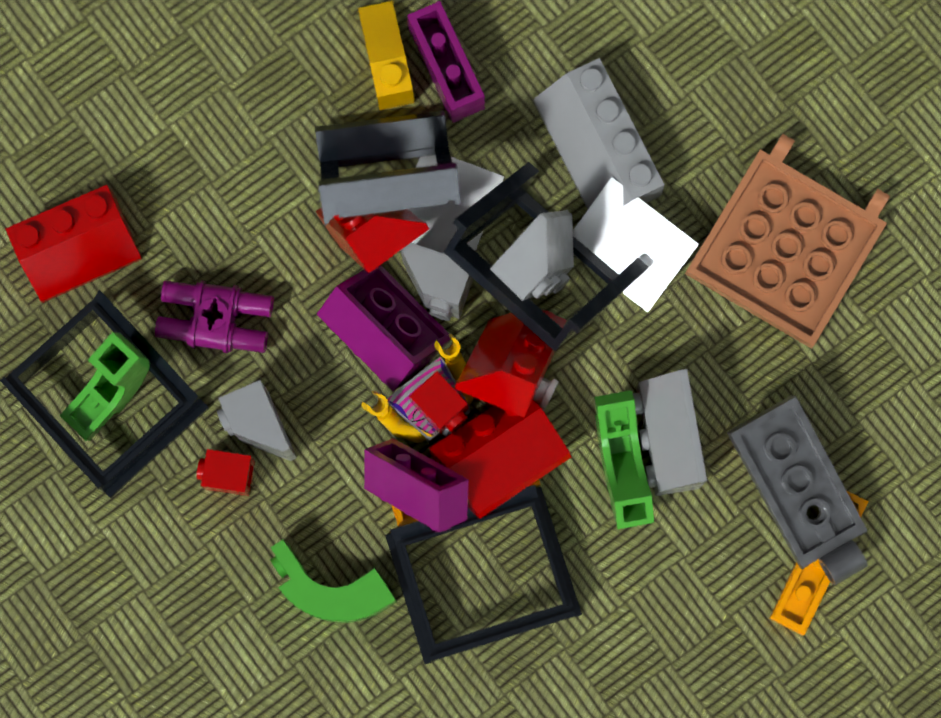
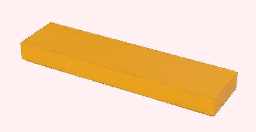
M847 491L861 517L869 501ZM819 559L804 569H801L797 562L795 563L769 617L770 620L802 636L805 635L830 583L819 563Z

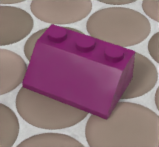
M381 265L370 273L364 269L337 285L317 312V315L327 324L329 329L393 392L411 380L439 353L434 346L436 340L442 349L451 341L449 333Z

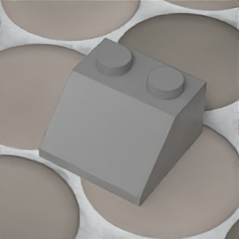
M410 243L400 250L403 264L425 308L430 309L429 314L446 321H450L451 317L460 319L473 278L445 253L414 243Z
M261 380L218 398L222 408L216 412L224 430L228 431L230 436L236 435L242 443L289 461L297 458L271 396Z

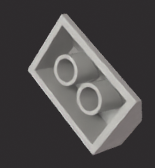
M568 210L541 213L490 268L522 301L533 297L539 299L542 295L547 297L552 292L556 294L570 280L567 273L574 267L572 214Z
M687 369L639 382L637 393H633L636 415L641 414L644 428L638 429L641 451H648L650 465L644 466L649 488L654 487L655 496L700 489L707 482Z

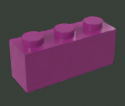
M438 1L408 14L407 20L410 34L451 122L455 123L484 110V93L441 2Z
M394 438L364 449L365 490L437 532L449 530L452 526L467 520L468 479Z

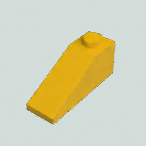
M393 1L358 8L379 110L415 103Z

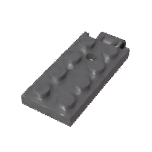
M789 396L727 432L801 569L806 568L809 564L819 559L824 573L835 586L868 567L863 553L857 544L852 541V539L865 534L868 530L796 396ZM817 505L819 508L818 516L813 519L808 518V507Z

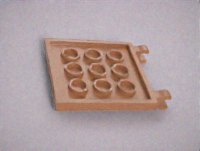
M782 134L770 155L760 149L685 274L812 349L887 223L879 219L878 216L890 195L877 189L866 208H860L783 163L795 140Z

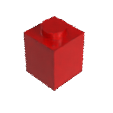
M438 371L409 396L410 402L440 434L446 429L453 432L467 419L464 413L468 410V403Z
M207 449L206 457L199 459L196 477L197 480H201L200 486L205 490L249 496L255 459L250 455Z

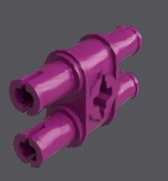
M164 280L161 301L193 306L194 316L190 320L158 316L155 326L156 338L187 342V345L193 349L197 346L223 350V353L232 352L233 349L260 353L266 352L268 332L236 327L235 319L239 313L271 317L274 306L273 296L243 292L242 288L238 285L227 287L207 284L204 280L197 282L196 285ZM215 309H218L223 318L216 319L215 324L212 325L206 317L208 314H214Z

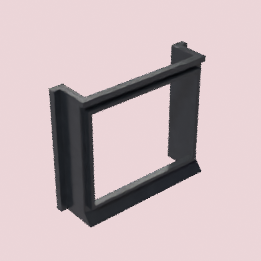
M444 110L315 127L321 180H318L324 226L335 215L343 218L449 204L450 200H454L455 205H461L457 165L452 163ZM431 155H435L437 165L339 178V167Z
M528 162L455 218L453 224L458 229L444 250V253L549 347L556 351L574 332L578 334L645 273L649 267L637 258L618 274L573 236V254L608 285L573 315L563 329L530 299L522 301L490 269L492 266L467 243L516 204L534 220L541 213L548 212L526 192L539 173V170Z
M100 290L91 302L6 378L3 377L0 380L93 484L105 492L109 498L118 493L210 409ZM98 317L113 332L121 333L149 360V371L179 402L105 471L97 465L24 384Z
M535 485L525 488L481 519L468 507L467 520L452 526L446 531L437 532L422 522L417 521L392 529L391 534L385 535L425 665L454 654L582 615L541 487L536 488ZM532 507L562 604L435 644L406 546Z

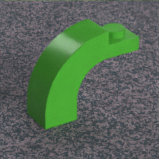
M112 332L88 359L97 370L89 383L60 415L85 441H91L114 414L120 413L142 385L150 367L149 360L118 332Z
M632 390L596 396L594 398L598 441L617 529L654 523L652 494L641 456L635 400Z
M282 539L270 547L275 554L270 559L271 563L282 578L286 575L290 577V580L278 588L293 605L311 616L329 622H357L371 618L397 602L375 568L349 585L327 587L316 583L310 578L285 540Z

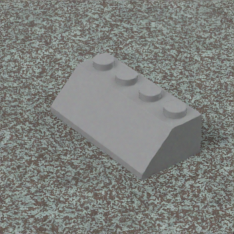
M600 58L566 73L533 99L587 209L590 208L611 177L623 185V206L638 197L647 203L661 196L665 184Z

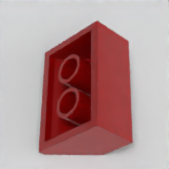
M104 185L5 228L17 259L42 303L142 260L116 196L108 185Z
M321 207L315 212L324 224L323 212ZM408 209L343 218L335 215L325 226L338 246L368 273L430 229L423 220Z
M542 310L563 329L567 321L566 319L556 316L550 311ZM512 313L489 319L454 389L525 418L555 351Z
M534 400L525 418L494 405L429 448L435 462L468 479V507L479 519L571 458L570 451L542 408Z

